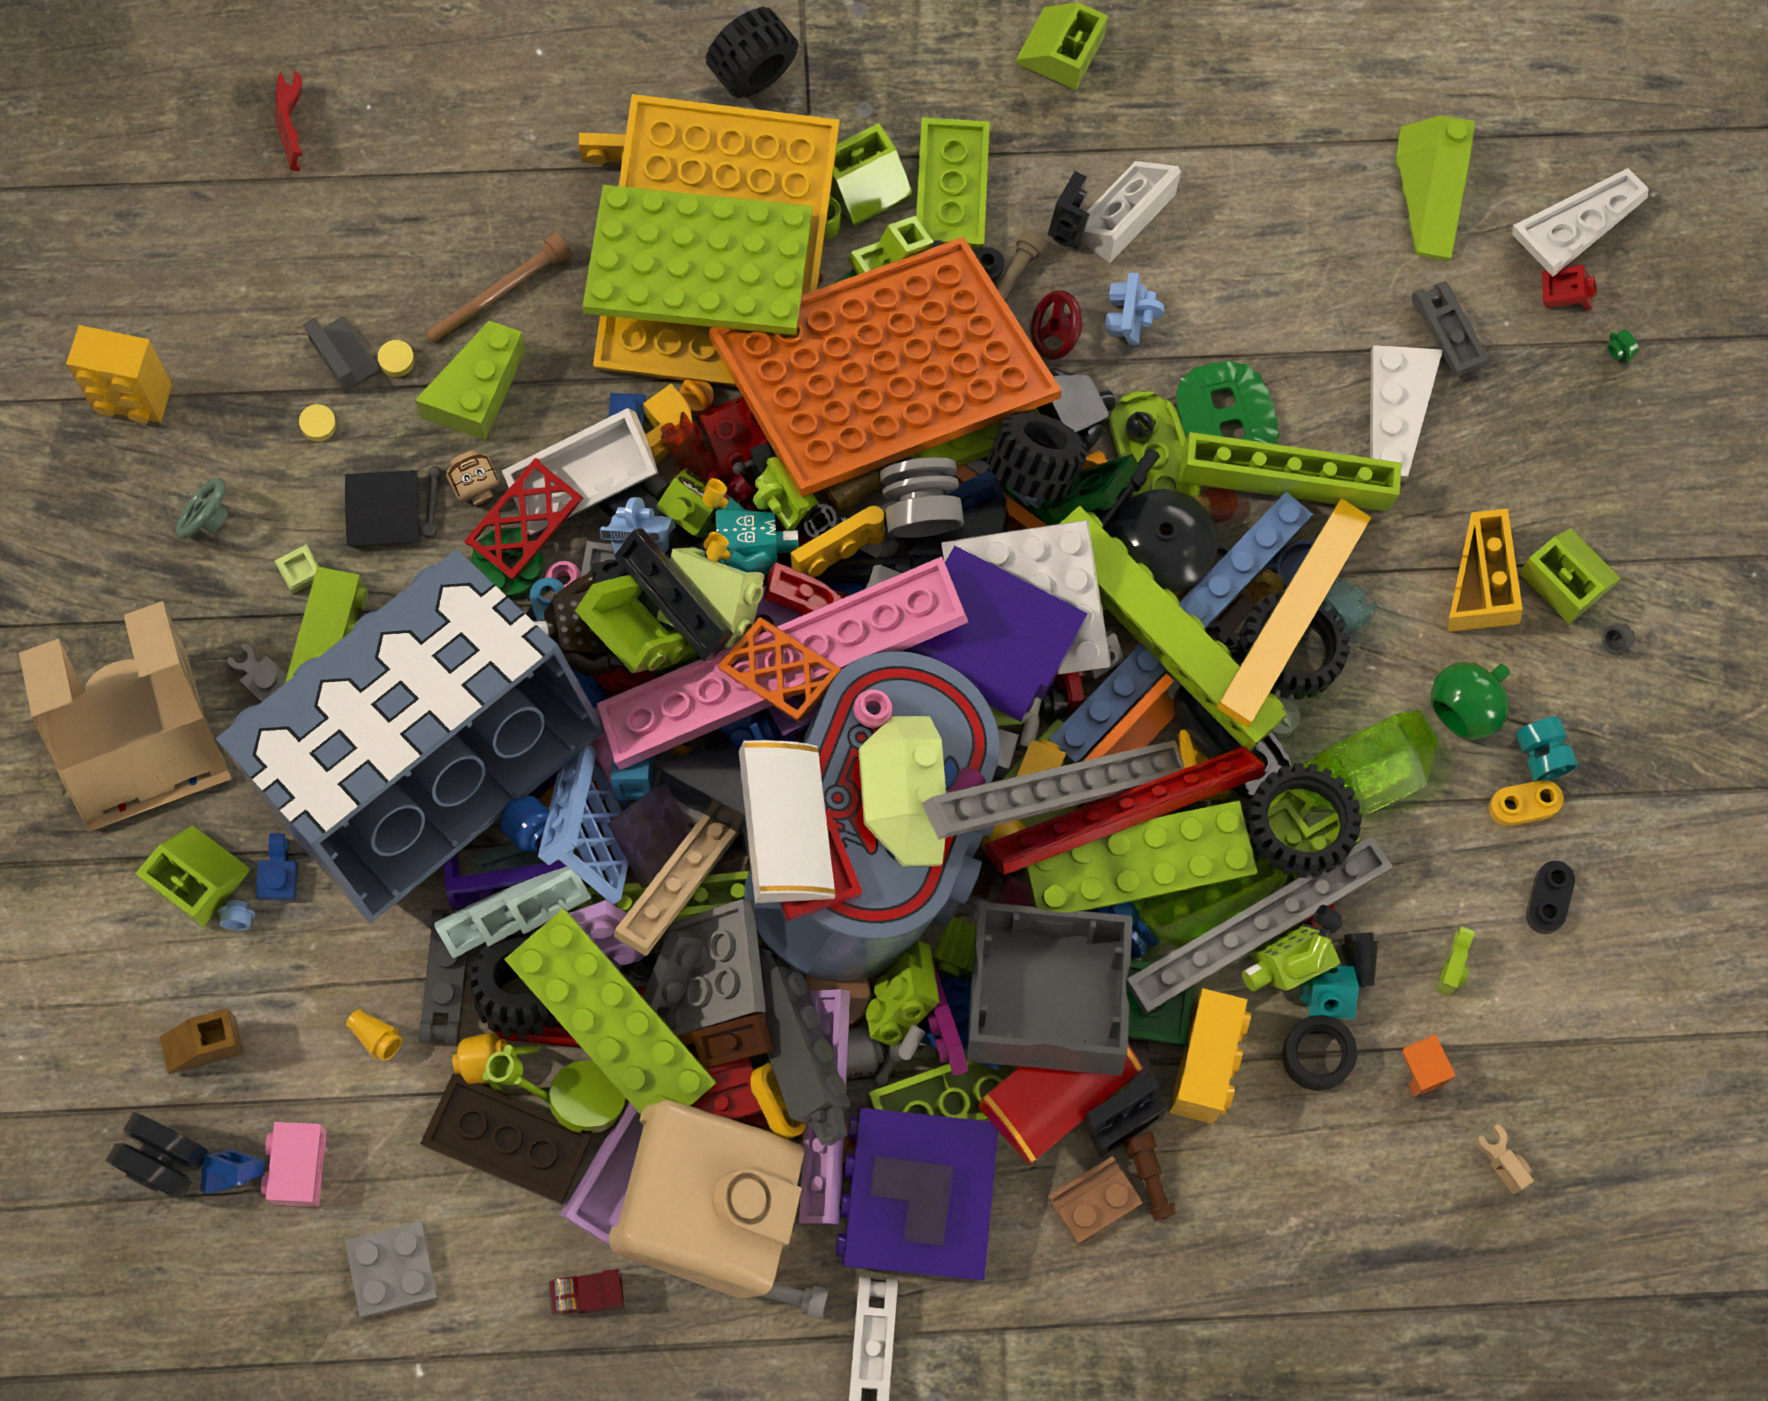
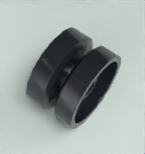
M132 1112L123 1131L127 1137L142 1145L140 1150L125 1143H115L105 1162L126 1173L125 1176L152 1191L157 1193L161 1191L178 1200H183L192 1182L186 1174L173 1168V1165L177 1163L191 1170L200 1169L203 1164L204 1155L208 1154L209 1151L180 1133L146 1116Z

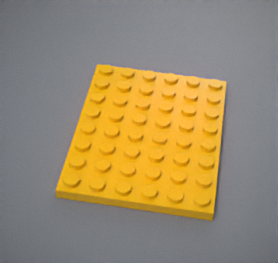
M632 94L619 186L813 206L802 295L818 290L840 120ZM600 315L593 362L595 370L683 381L689 379L705 381L709 384L737 387L709 338V329L713 327Z

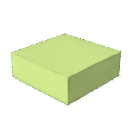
M307 544L274 561L292 595L313 584L318 564Z

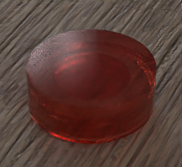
M1210 487L1203 494L1201 504L1210 513L1214 522L1220 523L1229 520L1234 515L1238 500L1236 494L1231 489Z

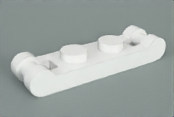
M859 1276L849 1401H862V1389L877 1390V1401H889L898 1279L886 1278V1282L871 1281V1277ZM869 1297L885 1298L884 1309L869 1307Z

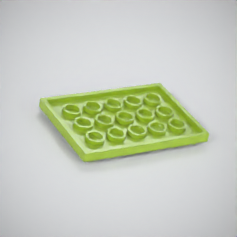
M603 185L582 305L583 314L797 335L813 206Z

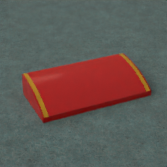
M1129 1044L1122 1076L1020 1066L981 1099L978 1108L1030 1166L1086 1118V1113L1108 1100L1140 1073L1144 1067Z

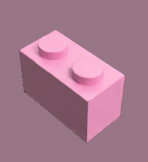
M274 1122L273 1132H268L265 1144L266 1155L270 1156L269 1171H264L261 1180V1193L266 1195V1200L270 1204L276 1206L319 1207L327 1130L321 1124Z

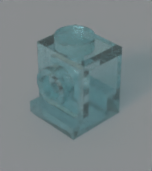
M1337 577L1324 598V601L1327 602L1324 609L1327 612L1332 608L1337 611L1338 615L1335 621L1343 619L1346 625L1343 632H1348L1349 635L1372 620L1379 608L1375 601L1368 605L1367 598L1362 589L1357 585H1352L1347 578L1341 581Z

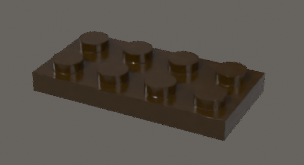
M453 1073L420 1144L446 1157L563 1205L594 1133L582 1130V1133L571 1131L560 1124L555 1116L483 1085L468 1084L463 1077Z

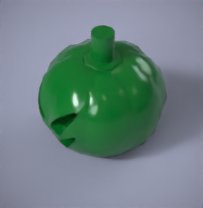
M1458 662L1446 667L1436 676L1431 689V706L1433 711L1451 732L1462 739L1479 740L1499 731L1508 719L1509 698L1501 682L1511 674L1510 670L1502 663L1491 672L1476 663Z

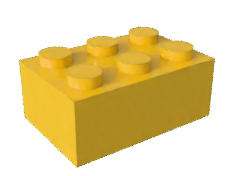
M79 325L66 365L91 408L96 413L104 416L119 414L127 416L138 423H148V421L161 423L173 385L150 340Z
M1202 988L1192 1006L1187 1044L1183 1047L1169 1113L1214 1124L1220 1115L1225 1116L1227 1108L1230 1109L1235 1086L1229 1085L1230 1079H1233L1235 1071L1238 1072L1243 1055V1049L1237 1048L1238 1042H1241L1243 1034H1247L1251 1019V1012L1245 1011L1247 999Z

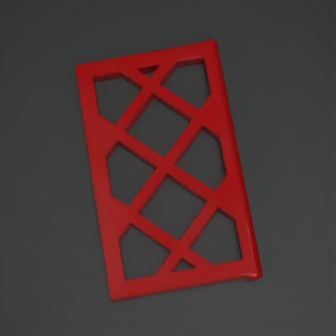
M534 458L464 542L466 545L473 547L514 581L584 498L541 464L539 459ZM535 470L544 475L545 487L525 489L524 483ZM565 492L572 498L562 511L553 512L552 493ZM546 494L547 513L527 515L525 496ZM519 497L520 516L500 518V511L510 499ZM547 520L548 527L537 540L529 541L527 522ZM521 523L522 542L502 544L501 525ZM495 526L496 545L482 546L476 541L486 527ZM523 549L522 558L512 569L504 564L503 551Z

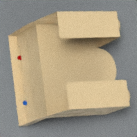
M163 601L124 615L134 659L117 661L101 668L88 680L85 690L59 638L19 652L32 719L88 831L98 829L231 779L229 768L204 717L188 654Z

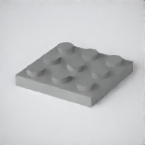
M741 899L670 924L662 935L663 945L669 930L697 933L705 939L699 959L675 1014L677 1025L674 1033L676 1035L762 1012L766 1013L753 900Z

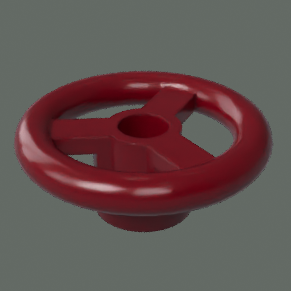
M1056 290L1048 293L1038 303L1032 317L1031 338L1036 351L1043 358L1048 360L1061 359L1071 352L1081 335L1082 314L1080 306L1072 294L1063 290ZM1054 303L1052 316L1049 318L1047 325L1041 328L1046 310ZM1065 303L1069 307L1070 313L1064 312ZM1053 336L1058 337L1064 344L1058 349L1052 350L1046 347L1043 341Z
M719 470L711 471L708 474V482L711 478H716L726 485L727 492L723 497L726 499L731 497L746 510H749L747 508L748 505L751 511L763 512L753 502L754 495L759 490L755 485L756 480L751 475L740 471L733 478Z

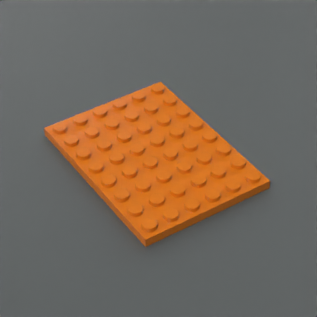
M964 237L802 295L797 335L719 327L709 329L711 342L774 452L803 497L1003 421L1009 414L1013 415L1016 412L1024 413L1061 398L1062 389Z

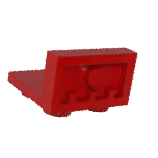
M743 396L695 414L699 426L707 432L721 471L733 478L737 476L733 472V465L736 462L745 463L751 460L750 448L768 442ZM751 467L746 469V473L752 475Z

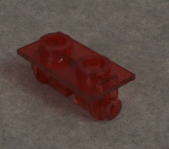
M684 411L681 412L679 424L674 426L670 422L661 427V439L672 457L674 458L683 453L687 455L677 459V465L681 471L687 468L706 482L711 471L719 470V462L715 453L712 450L708 451L702 442L703 438L700 428L695 422H690Z

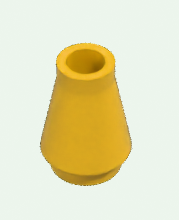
M362 1009L355 1010L347 1019L346 1027L354 1033L373 1059L379 1058L383 1062L388 1061L398 1052L403 1043V1038L399 1035L398 1028L367 1014Z

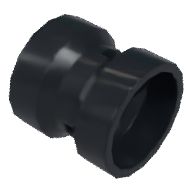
M818 504L807 512L804 518V528L806 533L814 539L849 518L827 504Z

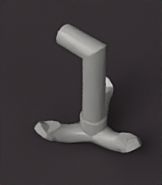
M912 1025L902 1043L900 1042L895 1047L884 1043L886 1049L885 1059L874 1078V1084L877 1089L887 1086L892 1072L900 1061L911 1058H935L938 1055L937 1048L929 1045H919L925 1031Z

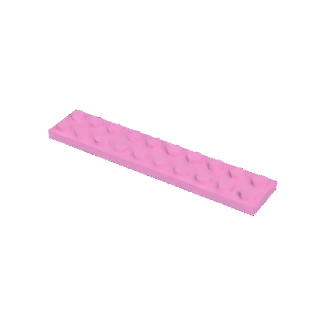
M939 557L782 624L777 628L843 669L853 661L870 654L890 651L900 652L968 623V619L943 558ZM767 631L755 638V646L775 642V636ZM735 645L721 650L712 661L700 659L597 703L614 762L620 770L773 706L718 669V664ZM794 648L783 649V664L803 660V654ZM775 651L756 654V669L776 666ZM749 656L738 658L731 667L740 673L749 671ZM820 665L811 667L812 682L824 680L830 672ZM804 669L785 672V688L805 684ZM777 674L757 678V684L767 691L778 690ZM796 695L787 696V697H785V700H787V699H789V698H791V697H794V696H796Z

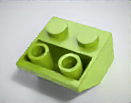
M1079 2L1044 7L1019 52L1015 63L1077 90L1105 37L1108 15Z
M879 123L837 144L831 193L840 204L841 209L853 227L913 197V192L898 152Z
M1571 528L1549 540L1527 560L1519 572L1525 581L1569 625L1621 580Z
M192 825L161 843L135 874L148 888L203 928L251 869Z

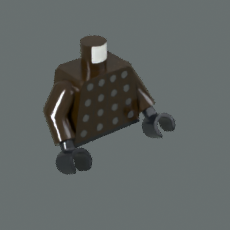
M612 559L601 563L598 574L595 571L572 581L556 593L544 611L545 620H533L559 646L571 669L585 676L614 672L616 667H620L624 672L631 673L575 612V609L592 584L623 576L621 573H618L613 577H607L608 570L618 565Z

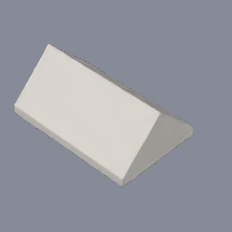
M1135 161L1086 211L1090 214L1082 242L1108 263H1111L1176 195L1181 175L1180 168L1173 165Z

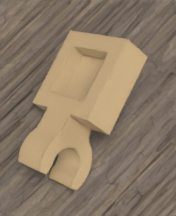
M1497 1124L1491 1129L1497 1138L1496 1145L1489 1144L1483 1136L1477 1138L1475 1142L1478 1149L1490 1158L1492 1168L1510 1192L1515 1195L1534 1180L1529 1175L1531 1169L1525 1159L1519 1154L1514 1155L1511 1149L1507 1151V1133L1502 1126Z

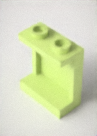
M695 547L672 549L670 561L733 632L732 637L724 647L729 648L737 644L754 624L758 603L763 596L765 575L759 572H743L717 561H711L705 557V551ZM659 609L657 620L673 626Z

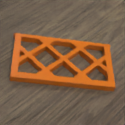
M761 617L757 619L717 666L720 671L799 723L826 694L832 681L842 670ZM763 629L775 636V642L755 646V638ZM794 648L803 654V660L783 664V649ZM770 651L776 652V666L756 669V654ZM749 656V671L740 673L731 667L738 658ZM820 665L830 672L824 680L812 682L811 667ZM804 669L805 684L785 688L784 673ZM777 674L778 690L767 691L757 684V678ZM805 693L806 701L798 710L788 705L785 701L787 696Z

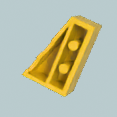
M1508 508L1471 513L1447 632L1520 624L1523 609Z

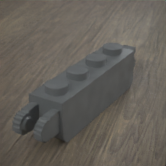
M759 948L766 1008L764 1015L774 1050L767 1052L790 1118L810 1123L821 1145L832 1146L848 1135L843 1111L851 1106L846 1094V1084L838 1073L833 1059V1049L825 1038L821 1027V1017L814 1008L808 992L807 980L801 971L792 970L789 965L773 953Z

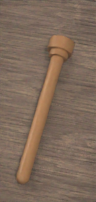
M556 232L545 239V244L540 247L541 252L428 330L427 339L430 342L439 341L548 263L553 265L556 262L562 263L572 256V253L565 241Z

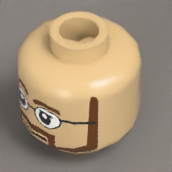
M471 450L450 460L452 466L447 470L446 475L458 500L462 502L472 500L474 506L494 497L491 491L497 488L500 480L487 455L478 454L476 450Z

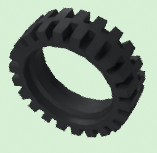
M1285 590L1278 591L1275 596L1272 593L1266 596L1263 601L1260 600L1247 616L1239 633L1238 650H1242L1239 656L1241 663ZM1322 601L1309 624L1321 637L1326 648V660L1323 666L1317 671L1310 673L1293 672L1283 668L1269 693L1274 694L1278 689L1280 690L1281 698L1288 699L1291 694L1294 695V700L1303 699L1306 694L1308 698L1316 696L1319 691L1321 693L1325 691L1344 668L1348 660L1347 656L1350 653V646L1347 645L1350 640L1349 633L1343 632L1346 627L1343 619L1335 621L1339 613L1334 608L1328 612L1324 609L1327 605L1326 601Z
M1303 763L1294 764L1291 769L1286 765L1281 767L1277 773L1273 771L1269 774L1265 781L1261 782L1253 795L1246 819L1248 820L1246 827L1248 834H1251L1250 842L1252 847L1259 848L1258 856L1262 860L1267 857L1270 860L1269 866L1273 869L1280 866L1283 868V874L1290 876L1292 872H1297V877L1306 878L1309 873H1312L1313 877L1321 876L1325 870L1327 873L1334 870L1350 854L1361 830L1362 814L1358 813L1360 809L1358 799L1353 800L1355 792L1351 787L1344 788L1345 780L1342 777L1332 778L1331 774L1333 771L1327 768L1323 772L1317 771L1318 765L1309 764L1307 769L1303 768ZM1304 789L1317 793L1330 802L1338 814L1340 823L1338 837L1332 845L1317 852H1303L1292 849L1277 839L1269 826L1268 820L1269 807L1276 796L1287 790Z

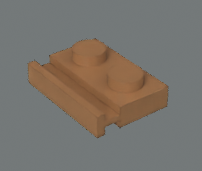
M1113 1155L1047 1196V1199L1052 1203L1057 1211V1215L1076 1245L1143 1204L1126 1175L1117 1165Z

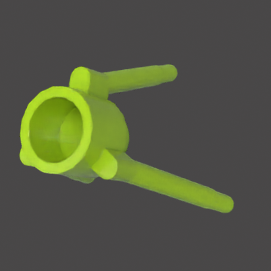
M506 1045L503 1051L493 1053L486 1062V1072L483 1073L482 1078L490 1083L493 1090L503 1093L501 1085L512 1086L516 1084L545 1102L550 1103L549 1093L522 1077L523 1064L516 1057L517 1055L539 1052L541 1049L539 1045L519 1047Z

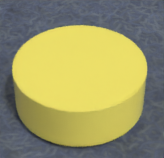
M389 341L378 352L380 367L388 376L402 377L408 374L414 366L415 358L413 351L403 341Z
M314 404L305 408L300 415L299 425L301 431L311 441H325L336 430L335 416L327 406Z

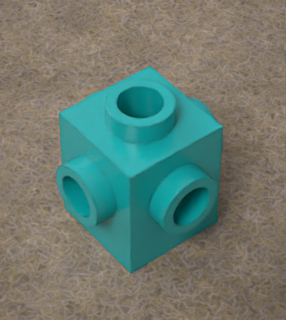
M1337 965L1300 984V1001L1306 1002L1309 1017L1324 1015L1332 1018L1355 1019L1359 985L1354 966Z

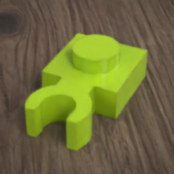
M1460 926L1459 931H1456L1435 991L1450 996L1457 987H1464L1470 972V967L1466 966L1465 963L1475 931Z

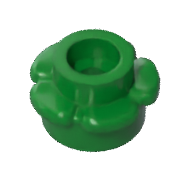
M1626 329L1618 333L1614 331L1610 333L1609 339L1611 341L1607 343L1610 355L1616 361L1621 359L1625 363L1630 362L1632 356L1639 352L1638 344L1633 335Z

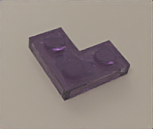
M874 1156L869 1196L908 1201L903 1240L935 1245L944 1244L953 1166Z

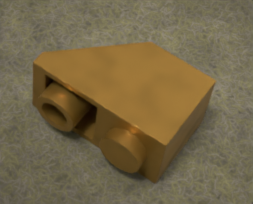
M228 1008L189 1018L160 1036L168 1074L244 1054L237 1019Z

